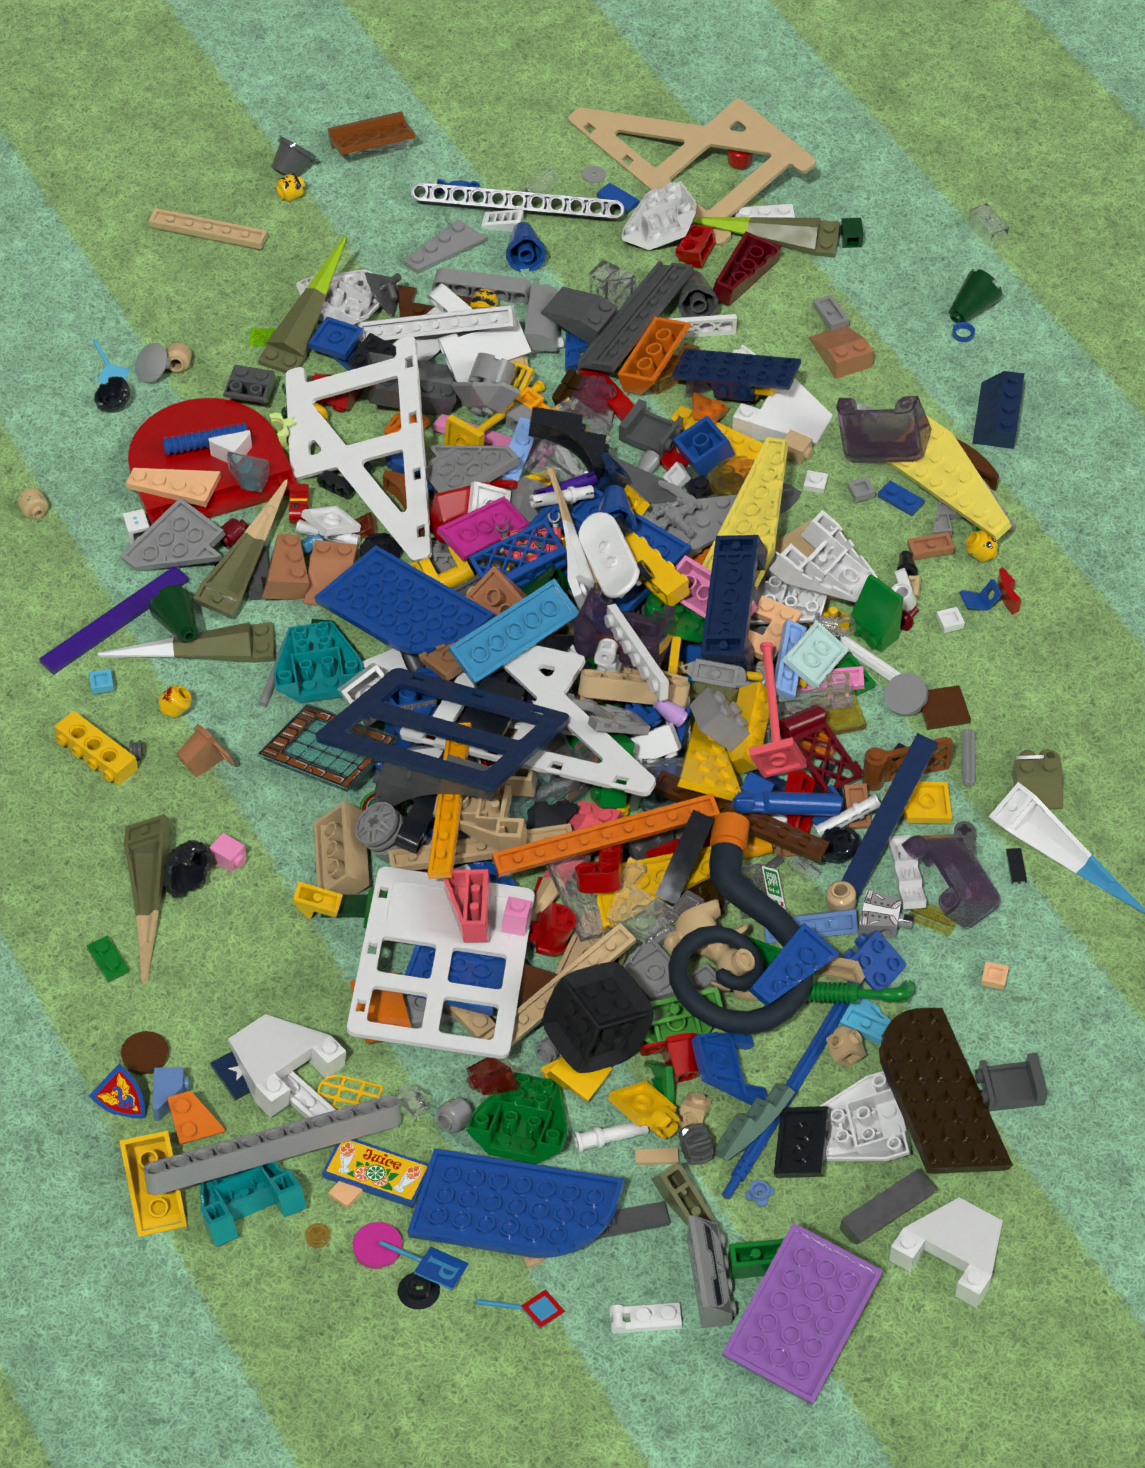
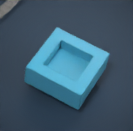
M111 669L89 672L92 695L114 691Z

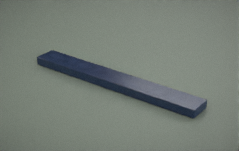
M919 733L916 734L841 880L850 883L854 887L857 899H859L938 745V742Z

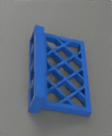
M544 519L468 558L480 579L492 568L494 560L504 562L502 569L499 570L519 588H522L549 567L555 565L556 570L566 566L567 550L561 544L547 520ZM545 527L547 530L545 537L535 536L536 531ZM520 539L528 540L526 547L517 546L516 542ZM532 541L542 542L541 549L530 548ZM547 544L557 546V549L551 552L544 551ZM502 548L509 549L506 557L496 555L497 551ZM513 550L523 552L521 560L511 558ZM528 553L538 555L537 559L531 562L525 561ZM482 558L490 559L487 566L478 565L476 561ZM508 563L518 565V568L513 571L506 570Z

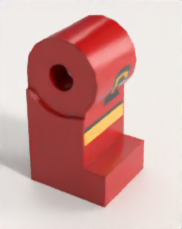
M289 484V522L298 523L299 520L306 521L301 515L302 510L309 509V485Z

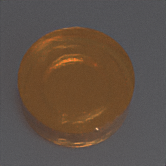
M321 1223L310 1225L305 1231L307 1244L313 1248L326 1246L330 1241L328 1227Z

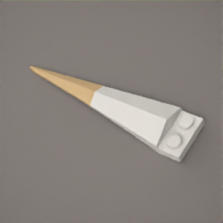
M551 467L547 471L557 497L563 521L567 550L568 582L578 608L585 619L592 617L589 608L593 607L590 596L595 581L553 467Z

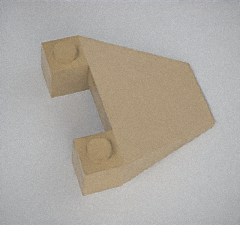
M525 768L518 769L497 789L492 801L463 795L458 830L498 851L526 844L528 833L524 818H508L512 796L535 797L538 780L537 772ZM437 794V797H436V802H435V807H434V812H433L434 817H435V815H436L438 794Z

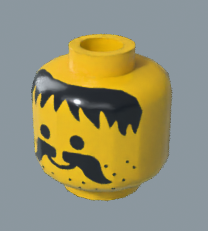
M289 173L277 180L275 189L282 201L291 202L303 196V188L306 186L301 176L297 177L294 173Z
M480 289L473 295L470 307H497L498 297L491 290Z

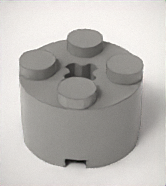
M480 352L475 359L468 381L504 382L511 385L516 365L503 358L501 360L496 359L495 355Z

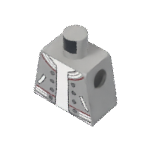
M866 889L858 936L862 933L867 935L878 930L884 938H896L898 927L912 929L914 915L900 913L902 905L900 899Z

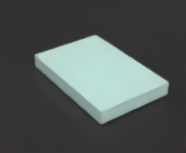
M816 620L784 656L782 661L815 690L849 649Z

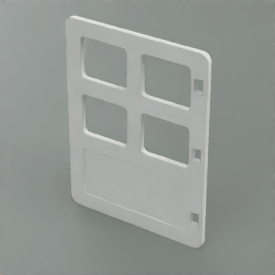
M393 867L380 868L377 873L347 1022L348 1034L353 1037L504 1059L508 1057L532 916L534 892L529 888L490 882L488 942L464 943L444 890L443 878L429 879L426 872ZM380 890L388 891L387 898H379ZM508 896L531 901L530 916L525 936L501 932ZM389 940L435 948L431 977L425 979L378 971L377 965L382 942ZM369 945L377 947L376 954H367ZM454 951L504 958L506 965L502 988L491 989L449 982L448 975L452 953ZM379 989L426 997L427 1001L422 1027L415 1029L368 1021L367 1016L372 991ZM451 1000L497 1008L498 1014L494 1038L487 1040L440 1032L439 1025L444 1001ZM357 1003L366 1004L364 1012L356 1011Z

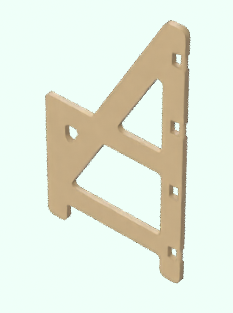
M739 98L705 126L582 107L577 108L568 117L572 125L650 190H658L671 183V180L709 147L771 156L710 210H705L697 203L694 217H731L788 167H794L800 173L805 174L816 165L815 158ZM736 124H740L746 130L740 132L733 131L731 128ZM590 125L595 130L590 133L585 128ZM616 134H633L684 142V144L659 166L653 167L619 139ZM628 157L633 162L628 165L623 160ZM713 228L716 245H724L731 239L732 234L730 231Z

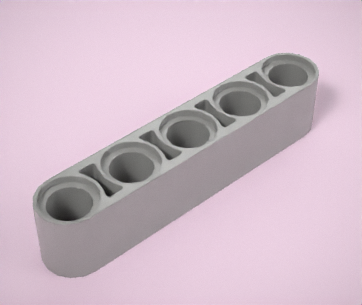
M439 268L434 277L432 290L442 283L456 295L473 297L476 291L488 289L496 294L498 300L515 304L519 302L525 305L529 300L532 283L524 278Z

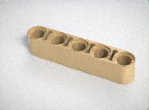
M593 669L581 671L578 694L583 697L654 705L658 699L654 693H651L649 685L639 674ZM667 678L669 689L668 699L666 700L686 707L690 683L683 679Z

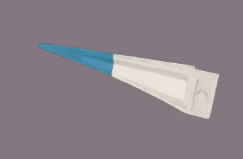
M1019 782L990 814L989 818L1012 836L1145 914V909L1078 841L1039 798Z

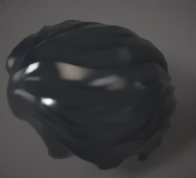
M121 376L109 377L107 383H101L94 394L97 408L106 412L117 411L123 408L130 397L128 383Z
M838 826L826 829L822 837H820L829 842L823 859L827 862L838 864L848 861L858 847L860 840L858 834L851 827L847 826L845 828Z

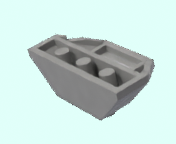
M504 382L452 383V388L463 405L470 408L472 413L480 416L483 413L493 416V413L502 414L520 393L519 389Z

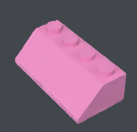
M685 555L675 569L688 578L690 594L679 603L705 619L711 571ZM754 600L752 603L751 616L758 608Z

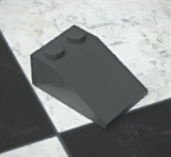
M562 287L541 314L591 345L616 314L618 306L600 295Z

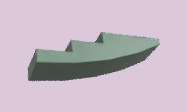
M776 1082L765 1100L755 1099L746 1115L736 1113L713 1149V1155L727 1161L746 1148L781 1113L795 1091L788 1086Z

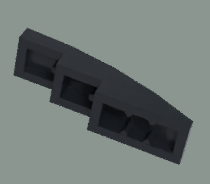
M693 809L655 896L677 905L714 822V818Z

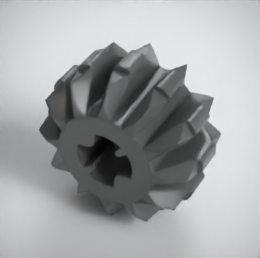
M702 1123L686 1125L679 1131L678 1138L682 1149L681 1152H683L684 1158L690 1165H701L712 1160L714 1151L710 1139L711 1136H709L707 1129Z

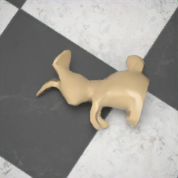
M715 899L699 904L684 911L676 920L674 932H670L665 936L663 943L667 951L672 952L686 934L699 927L718 926L716 919L721 915L719 900ZM743 923L735 931L743 935L748 929V923ZM708 943L694 952L715 963L717 971L724 968L733 975H743L738 973L731 964V956L738 950L728 944ZM709 982L713 988L718 987V990L724 992L730 991L729 988L724 987L720 983ZM749 989L733 990L735 997L741 1000H758L748 991Z

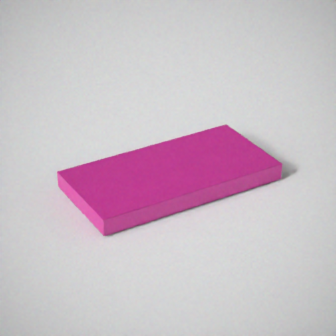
M503 496L438 527L437 533L459 558L465 561L469 559L468 557L501 541L500 538L502 536L496 531V522L501 530L506 528L504 520L508 522V535H510V531L525 529L529 522Z

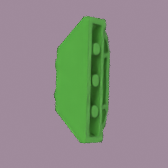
M718 987L699 991L706 1000L719 1007H723ZM676 996L650 1002L654 1015L644 1041L652 1044L665 1041L667 1036L681 1033L707 1034L711 1031L712 1027L692 1016L678 1002Z

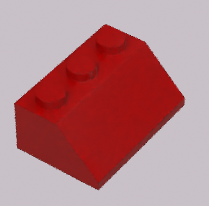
M488 481L482 482L484 484L490 485ZM471 485L434 495L430 512V532L440 543L445 541L437 533L438 527L468 513Z

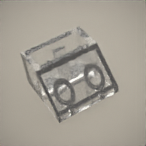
M604 259L589 273V293L604 297L618 306V308L622 307L636 289L635 275Z

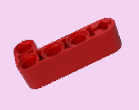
M624 843L599 850V862H584L575 867L577 890L579 892L609 893L621 888Z

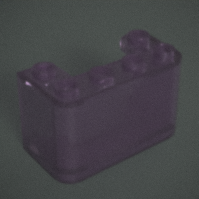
M591 588L574 622L575 651L586 658L594 659L599 642L602 639L609 638L618 645L616 654L619 655V661L622 663L621 666L637 669L632 665L628 654L624 653L619 641L615 640L613 632L605 625L604 616L607 615V605H612V600L608 599L606 602L601 597L602 590ZM665 605L661 613L654 610L652 617L620 610L657 665L660 666L675 634L676 607Z

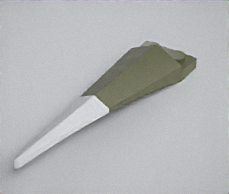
M248 622L198 632L196 638L187 643L180 642L176 637L99 652L97 655L109 658L175 657L249 663L275 661L274 626L272 622L253 625Z

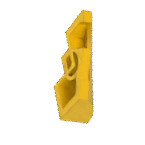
M561 1056L547 1076L565 1090L567 1088L587 1103L612 1068L608 1067L590 1073H578Z

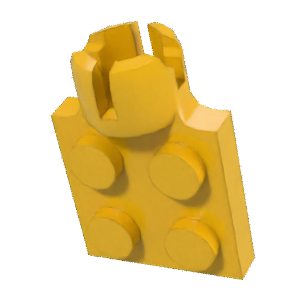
M919 781L902 813L906 823L951 824L952 812L948 782Z
M647 1080L609 1093L608 1100L637 1127L648 1126L661 1139L670 1138L677 1132L678 1124L676 1122H680L678 1115L675 1113L677 1107Z

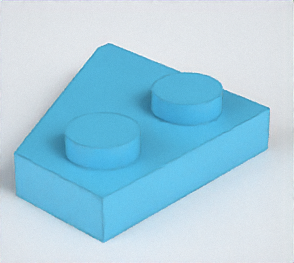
M860 999L859 1004L850 1003L840 1021L839 1027L845 1026L857 1030L863 1038L881 1045V1036L891 1020L881 1013L880 1008L875 1003H871L868 999Z

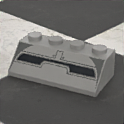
M691 1215L688 1218L687 1242L701 1328L732 1325V1316H736L735 1301H730L729 1293H732L731 1278H726L725 1271L729 1270L727 1255L723 1256L722 1248H725L724 1234L719 1233L717 1223Z

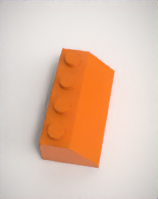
M655 316L617 374L623 391L642 395L654 385L688 332L691 324Z

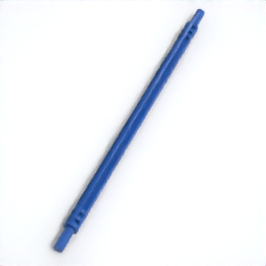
M846 1002L845 1004L834 1003L785 1084V1086L795 1091L785 1107H789L826 1046V1038L833 1034L850 1004H846ZM780 1114L763 1133L747 1146L731 1173L730 1181L722 1192V1196L725 1199H730L739 1183L744 1182L780 1122Z

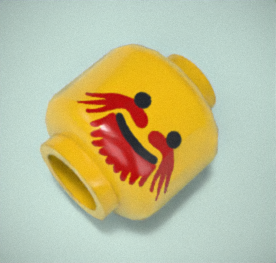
M170 686L159 696L160 711L171 718L181 716L191 706L190 692L183 686Z

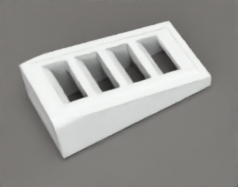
M524 210L485 212L481 228L512 232L517 223L523 222Z

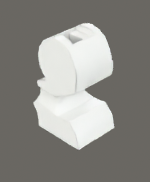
M605 638L599 642L594 656V661L597 664L596 670L620 672L622 663L619 661V655L616 654L618 645L614 640Z

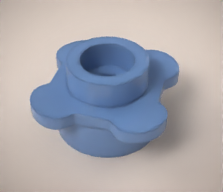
M761 1180L753 1181L750 1190L745 1192V1198L755 1201L760 1207L766 1206L768 1198L774 1195V1189Z

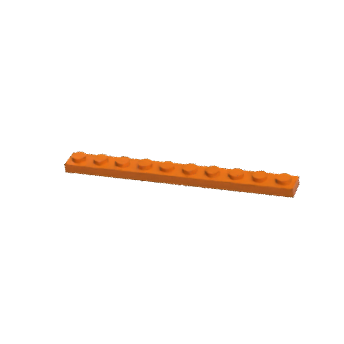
M713 793L494 852L492 853V859L498 877L685 827L693 809L712 818L720 814Z

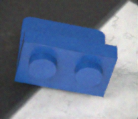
M878 930L867 935L862 933L855 939L854 943L856 945L852 949H847L840 956V958L859 962L865 976L864 981L872 990L888 988L906 967V962Z

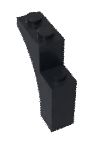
M533 407L528 436L545 439L563 446L582 461L588 472L594 471L597 480L601 478V473L605 472L601 454L604 452L608 453L609 444H605L606 435L585 432L586 424L582 423V414Z

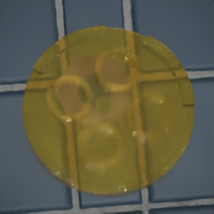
M734 456L717 462V466L708 472L710 489L720 496L738 494L755 460L747 459V456Z

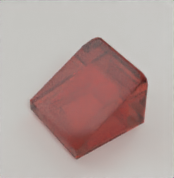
M372 512L355 519L361 525L360 532H354L353 534L361 535V538L375 534Z

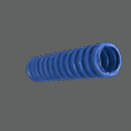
M242 422L241 425H228L227 428L222 426V429L216 427L215 430L211 428L209 431L202 430L201 433L196 431V434L190 432V435L185 433L183 436L177 435L175 438L170 436V439L164 437V450L167 456H170V453L175 455L179 451L183 453L185 450L190 452V449L196 451V448L200 450L203 447L209 448L208 438L248 431L247 426Z

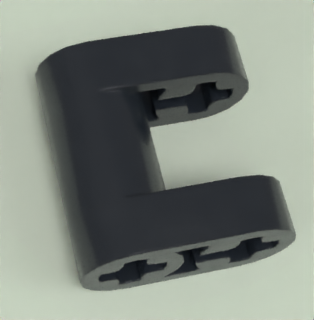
M369 461L365 462L364 468L371 474L373 466ZM323 471L317 478V483L321 488L347 500L356 492L344 476H339L331 471Z

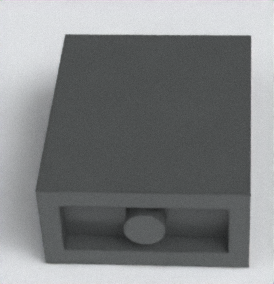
M639 399L619 425V440L644 451H654L663 458L668 451L670 452L673 449V438L684 432L683 418L679 416L673 422L646 411L647 402Z
M1037 1053L1027 1054L1026 1062L986 1066L985 1060H980L979 1068L975 1069V1078L977 1084L981 1083L982 1090H980V1095H982L983 1104H986L989 1112L1045 1105L1047 1090Z

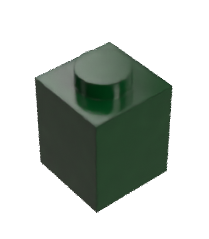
M841 218L840 234L842 248L862 247L864 234L861 218Z

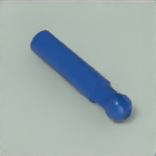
M742 791L738 792L732 801L734 809L741 814L752 812L768 815L838 816L841 811V798L837 793H749Z

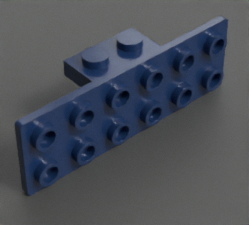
M686 348L679 359L672 377L677 380L711 383L714 398L753 402L756 397L754 387L789 390L801 365V359Z

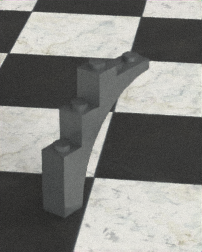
M450 754L445 759L482 771L490 768V766ZM384 762L381 770L376 769L373 783H376L374 792L377 795L374 796L372 805L377 802H387L394 807L408 799L433 794H459L492 801L497 790L484 791Z

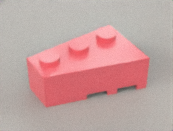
M488 869L453 870L452 878H443V884L464 943L488 942L491 890Z

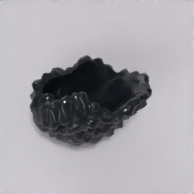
M188 840L172 849L166 857L164 886L166 887V892L173 898H181L182 895L186 897L188 891H195L201 888V884H205L207 871L212 868L211 858L213 854L207 851L208 848L204 846L203 842Z

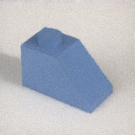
M183 1067L154 1068L153 1115L155 1121H160L170 1112L167 1097L189 1091V1076H185Z

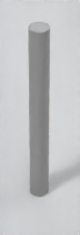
M282 645L259 700V706L267 707L275 687L273 672Z

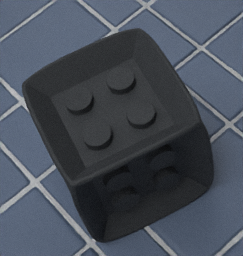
M605 962L573 971L561 978L549 998L542 1022L548 1037L572 1069L578 1073H590L615 1066L633 1057L640 1049L650 1029L654 1011L650 1001L629 972L617 962Z

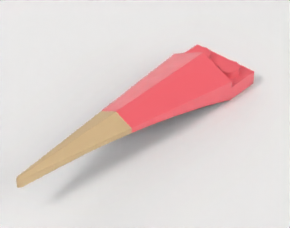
M580 800L577 810L567 820L566 824L570 823L572 831L622 818V813L616 809L599 808L597 804ZM596 851L548 865L534 897L531 920L537 921L538 912H542L550 905L575 875V867L580 863L586 862Z

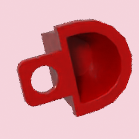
M555 902L548 905L542 912L539 911L537 921L531 920L530 922L532 934L528 935V941L536 943L535 953L552 957L561 955L566 950L570 942V935L575 928L577 922L575 914L569 907Z
M681 1033L667 1036L665 1041L647 1044L640 1049L641 1056L658 1052L662 1053L665 1064L673 1066L674 1084L695 1079L700 1075L691 1040L698 1035L696 1033Z

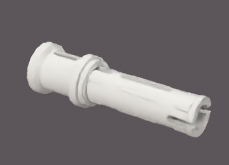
M631 1122L604 1129L593 1127V1130L582 1133L576 1131L573 1132V1139L577 1152L582 1153L583 1150L593 1147L603 1148L609 1142L646 1135L649 1133L648 1126L637 1127Z

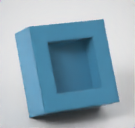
M320 534L309 535L301 541L303 553L308 555L312 553L315 540L324 541Z

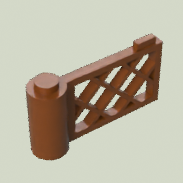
M951 738L934 739V741L938 742V745L923 774L949 769L953 746ZM910 746L890 751L873 747L866 751L862 784L867 783V790L878 791L884 786L885 782L893 781L896 773H891L900 768ZM939 748H943L940 752H936ZM901 757L897 761L892 760V758ZM939 760L943 761L941 764L934 765Z

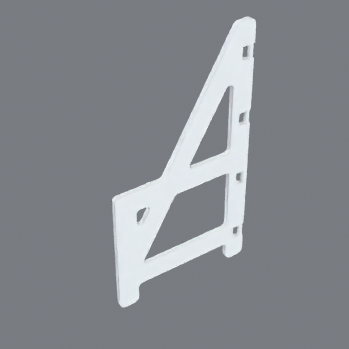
M413 336L398 339L396 342V356L392 359L307 382L306 371L302 367L288 370L285 375L287 417H294L292 421L296 422V425L288 427L290 465L295 479L301 480L319 475L326 470H339L413 562H418L426 557L430 559L432 556V541L430 537V514L416 339ZM412 359L413 367L407 368L406 360ZM398 379L401 430L346 445L314 407V403L321 399ZM416 414L417 422L411 423L410 416ZM316 442L321 447V451L318 454L311 455V444ZM403 452L407 501L405 512L399 511L364 468L365 462ZM420 470L421 479L415 480L414 472ZM420 528L425 530L424 537H419Z
M535 645L502 667L537 699L534 703L535 705L567 713L569 715V723L566 727L602 760L600 763H594L539 750L521 768L560 775L563 778L605 788H615L639 796L651 794L656 785L655 777L606 732L595 731L587 724L589 716L566 696L585 664L584 656ZM545 668L554 670L551 676H545L539 670ZM464 671L454 681L455 683L477 688L480 683L478 682L473 685ZM442 700L433 717L455 722L465 705ZM522 722L513 739H522L536 725ZM402 727L400 730V736L403 740L419 744L424 743L445 750V738L436 736V739L432 740L426 738L427 735H430L405 727ZM473 746L469 747L470 756L495 762L503 756L501 754H491L487 750ZM553 764L562 766V769L551 768ZM619 779L627 781V784L623 785L615 782Z

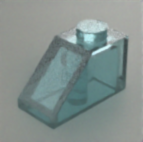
M228 452V468L240 487L262 493L270 475L269 461Z

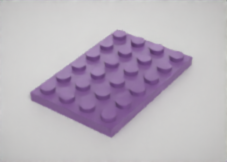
M792 1223L725 1347L722 1356L813 1405L883 1270L807 1229Z

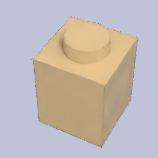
M790 429L783 438L788 443V459L802 465L806 459L809 460L812 457L814 451L812 448L813 439Z

